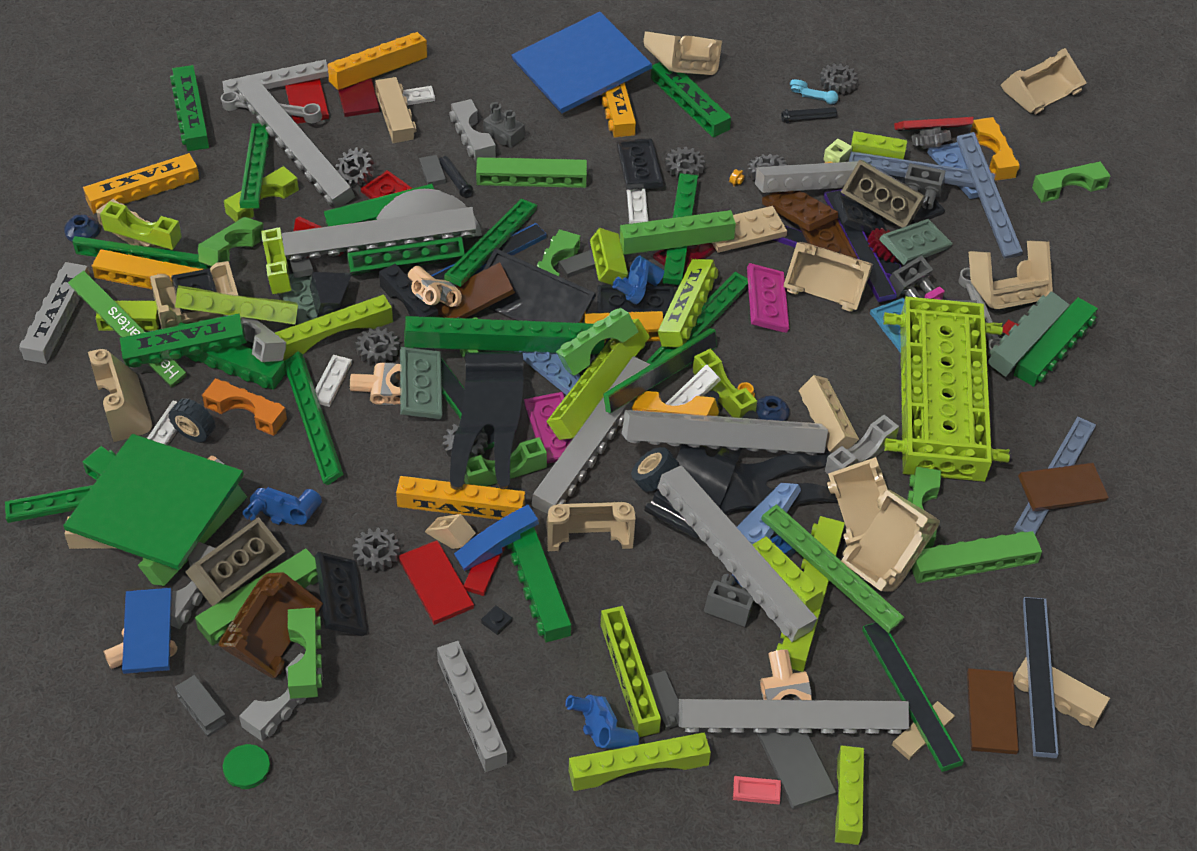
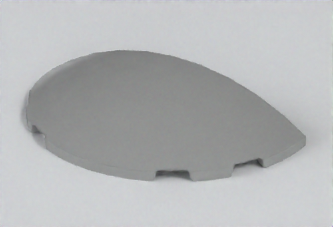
M416 189L394 198L382 209L376 219L380 220L467 207L458 198L440 190ZM475 216L474 220L476 233H474L471 237H462V239L482 236L480 226Z

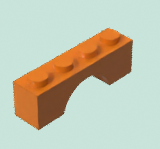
M215 378L202 394L204 407L220 414L231 409H246L255 415L256 429L273 436L287 420L285 407L280 403L269 401L263 396L252 394L226 381Z

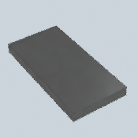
M767 728V733H757L778 780H781V786L793 810L836 795V791L807 733H798V728H790V733H776V728Z

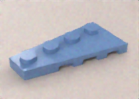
M957 142L928 148L927 153L938 165L968 169ZM958 186L969 199L979 197L976 188Z
M523 352V360L566 395L581 377L579 373L573 376L566 371L557 353Z
M780 483L737 526L738 530L751 544L765 536L770 539L774 531L761 520L762 515L776 504L787 513L801 491L799 485Z

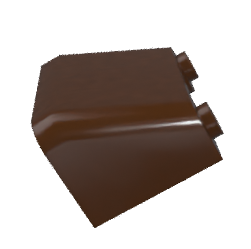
M284 572L267 573L258 581L220 639L219 646L270 678H276L284 670V659L281 656L290 643L288 609L315 608L316 616H318L320 613L319 609L323 603Z

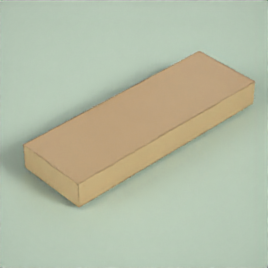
M938 701L933 705L944 727L954 720L955 715ZM914 723L897 737L892 744L908 760L926 745Z

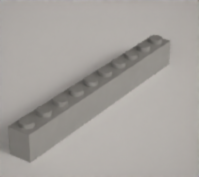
M255 75L237 86L240 93L238 97L241 102L248 104L247 108L251 114H256L258 122L262 126H266L269 135L276 137L275 141L279 147L286 149L285 153L290 159L294 158L297 168L300 171H305V177L309 182L313 181L315 183L314 187L320 194L323 192L325 195L324 199L329 205L333 204L336 208H339L355 198L350 185Z
M473 207L285 232L282 233L285 257L290 259V261L302 260V257L308 256L311 259H315L323 254L336 256L344 251L352 253L359 252V249L373 250L378 249L380 246L387 248L402 243L408 245L415 244L416 241L428 242L435 241L438 238H454V236L459 235L466 238L476 233Z
M633 356L610 389L651 364ZM604 397L533 493L532 507L548 514L550 507L553 505L566 504V498L574 494L578 481L582 482L584 480L588 467L592 468L594 466L598 453L602 454L604 452L608 439L612 440L614 438L618 425H623L625 410H632L636 398L612 413L605 411Z
M625 410L622 435L630 443L648 441L649 444L659 445L660 442H666L672 446H679L681 443L687 444L690 447L707 445V447L714 449L726 446L732 450H739V447L750 451L766 449V451L773 453L778 452V450H785V452L797 454L798 451L809 455L824 453L828 429L819 423Z
M681 465L662 474L658 485L660 493L682 515L686 523L698 534L699 538L709 546L713 554L725 565L726 569L736 577L740 585L752 596L753 600L763 608L767 616L777 624L781 632L791 642L811 632L817 617Z
M679 699V727L685 728V732H699V728H708V732H722V728H730V732H744V728H753V732L767 733V728H776V733H790V728H798V733H812V728L821 729V733H835V729H843V733H857V729H865V733H879V729H888V733L899 734L902 733V729H909V701Z

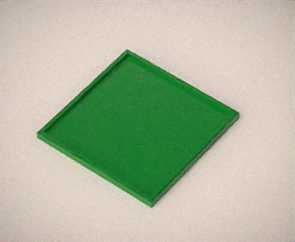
M131 434L63 526L66 531L180 570L243 478L244 473L240 469Z

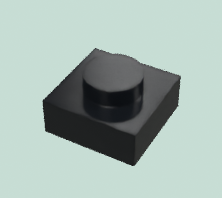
M496 605L481 619V623L496 635H499L512 622V617Z

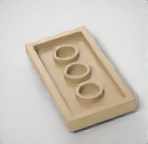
M770 206L733 215L736 223L734 240L712 242L718 253L787 236V230L774 207Z

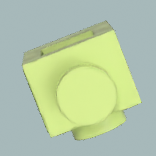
M840 139L835 140L825 149V163L849 161L852 146Z

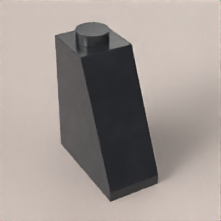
M312 273L309 287L317 318L340 310L348 291L351 273Z

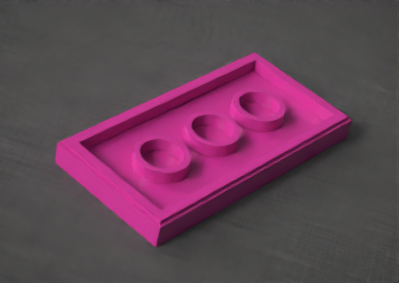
M749 263L747 266L751 324L780 332H788L789 320L786 289L783 287L785 282L784 272Z
M563 392L524 399L535 438H540L547 452V463L557 462L573 440H559L546 422L565 398Z

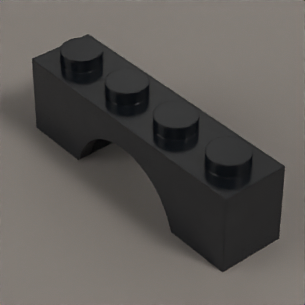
M396 264L379 271L380 287L390 298L398 297L405 305L410 316L439 317L438 309L434 305L426 304L412 292V281Z

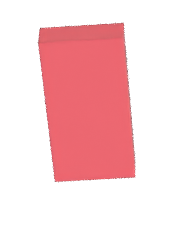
M734 776L733 800L780 804L781 780Z

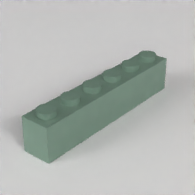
M1051 291L1047 296L1042 295L1036 303L1038 306L1033 305L1027 312L1028 316L1024 314L1017 323L1019 326L1015 324L1008 332L1009 336L1005 334L998 343L1000 346L995 345L989 352L991 357L987 363L1005 377L1070 306L1054 292Z

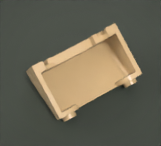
M645 31L644 46L669 71L714 75L718 70L721 40L695 36H683L681 38L680 36Z
M1066 48L1058 51L1056 56L1049 57L1044 62L1026 71L1019 70L1013 73L1001 84L1003 91L1030 114L1034 112L1035 115L1043 111L1045 106L1071 93L1074 96L1081 92V87L1086 84V81Z
M797 242L783 287L788 288L787 291L793 294H798L799 291L838 302L842 305V309L853 312V309H858L873 264L808 243Z
M229 261L215 263L210 268V272L212 273L217 292L238 296ZM166 274L150 276L162 329L178 326L180 322L189 324L224 316V314L203 311L181 314L180 308H175L176 294L170 276Z
M105 349L88 352L98 390L106 388L110 392V395L104 398L103 405L113 441L127 439L131 434L139 436L148 433L152 428V421L136 372Z
M876 457L828 473L830 482H827L831 494L835 493L846 525L847 533L843 534L847 546L859 544L880 511L877 502L878 497L882 492L888 490Z
M886 490L877 499L880 511L859 544L849 545L844 550V557L841 561L880 591H895L903 582L938 528L940 520L895 492Z
M626 502L553 505L550 507L547 516L548 551H559V545L562 542H569V533L610 532L611 540H618L622 544V549L633 548L635 511L633 506Z

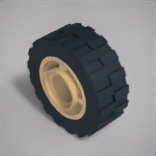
M182 398L168 413V418L173 427L192 441L204 442L216 427L215 420L209 411L194 400Z
M666 447L652 449L636 462L631 472L632 479L643 491H653L658 489L661 475L677 468L678 461Z

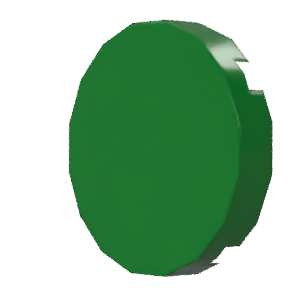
M245 744L237 746L226 755L223 762L224 777L228 783L245 790L262 784L270 771L269 757L264 749L257 745Z

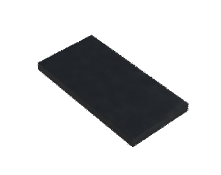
M496 248L484 268L486 270L500 262L515 292L486 308L516 321L582 323L585 314H587L596 297V293Z

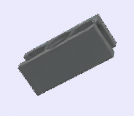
M195 675L175 686L178 699L207 737L228 725L224 719L226 718L225 713Z

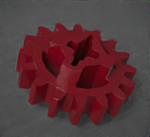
M883 228L873 230L867 240L870 243L868 246L873 248L874 253L877 252L878 257H884L885 261L889 259L891 263L894 261L898 263L899 260L879 240L883 234L889 233L890 230H887V232Z

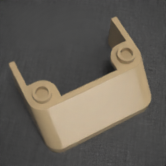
M1027 241L1028 260L1021 261L1018 264L1017 277L994 282L992 279L991 253L969 252L971 283L990 308L1002 309L1037 302L1042 295L1047 296L1053 291L1049 242Z

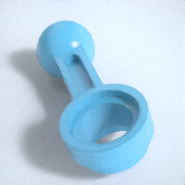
M794 79L790 82L791 91L801 93L802 97L823 100L830 105L835 104L839 99L835 91L824 92L809 89L807 87L808 84L802 80Z

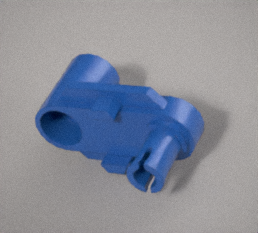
M638 256L630 267L628 279L626 277L623 279L617 277L612 287L624 293L626 299L631 303L638 304L645 294L647 282L656 286L663 278L664 270L642 256Z
M269 487L266 489L258 488L251 495L250 504L243 510V515L246 519L250 517V520H254L258 513L262 511L266 516L272 517L271 521L275 524H280L283 521L292 525H302L308 521L320 506L322 499L316 491L311 489L305 490L297 498Z
M573 695L567 697V710L583 712L586 719L583 731L585 735H591L596 747L614 750L638 745L639 735L636 730L617 727V719L606 697L587 695L585 698Z

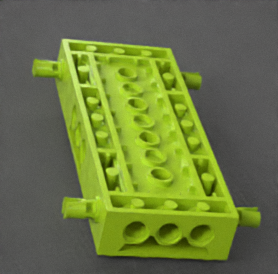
M905 297L900 315L884 312L883 325H899L901 330L902 440L885 438L884 451L902 452L903 474L914 475L916 467L941 470L942 478L985 482L992 460L1008 463L1010 458L1009 449L991 448L985 333L1001 336L1003 330L1002 323L985 322L984 304ZM946 361L950 363V366H945L941 362ZM943 393H948L952 397L947 398L943 396ZM949 425L953 430H946L943 426Z

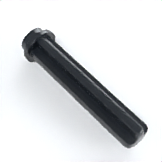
M835 107L792 111L785 109L781 112L782 122L789 123V121L837 117V109Z
M448 156L440 157V165L458 188L459 194L465 198L470 197L473 194V187L465 181Z

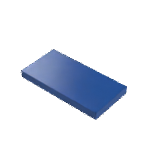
M171 588L126 591L123 674L170 670Z

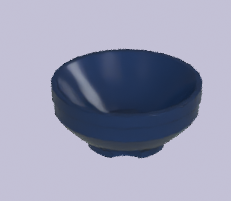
M75 215L65 224L64 231L66 238L72 242L74 236L96 238L100 227L96 219L91 216ZM77 221H85L82 225L75 224Z
M764 396L757 400L756 413L758 414V419L787 421L789 418V407L779 397ZM774 402L778 407L769 408L766 404Z

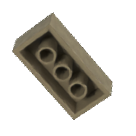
M864 160L858 161L841 193L902 228L911 224L926 198L925 195Z
M258 517L193 564L186 571V574L209 603L214 606L276 560L285 550Z

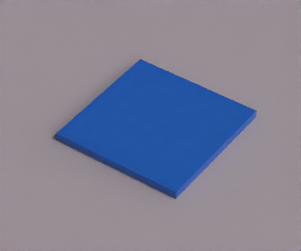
M601 12L591 15L512 54L514 62L561 114L652 69V63Z

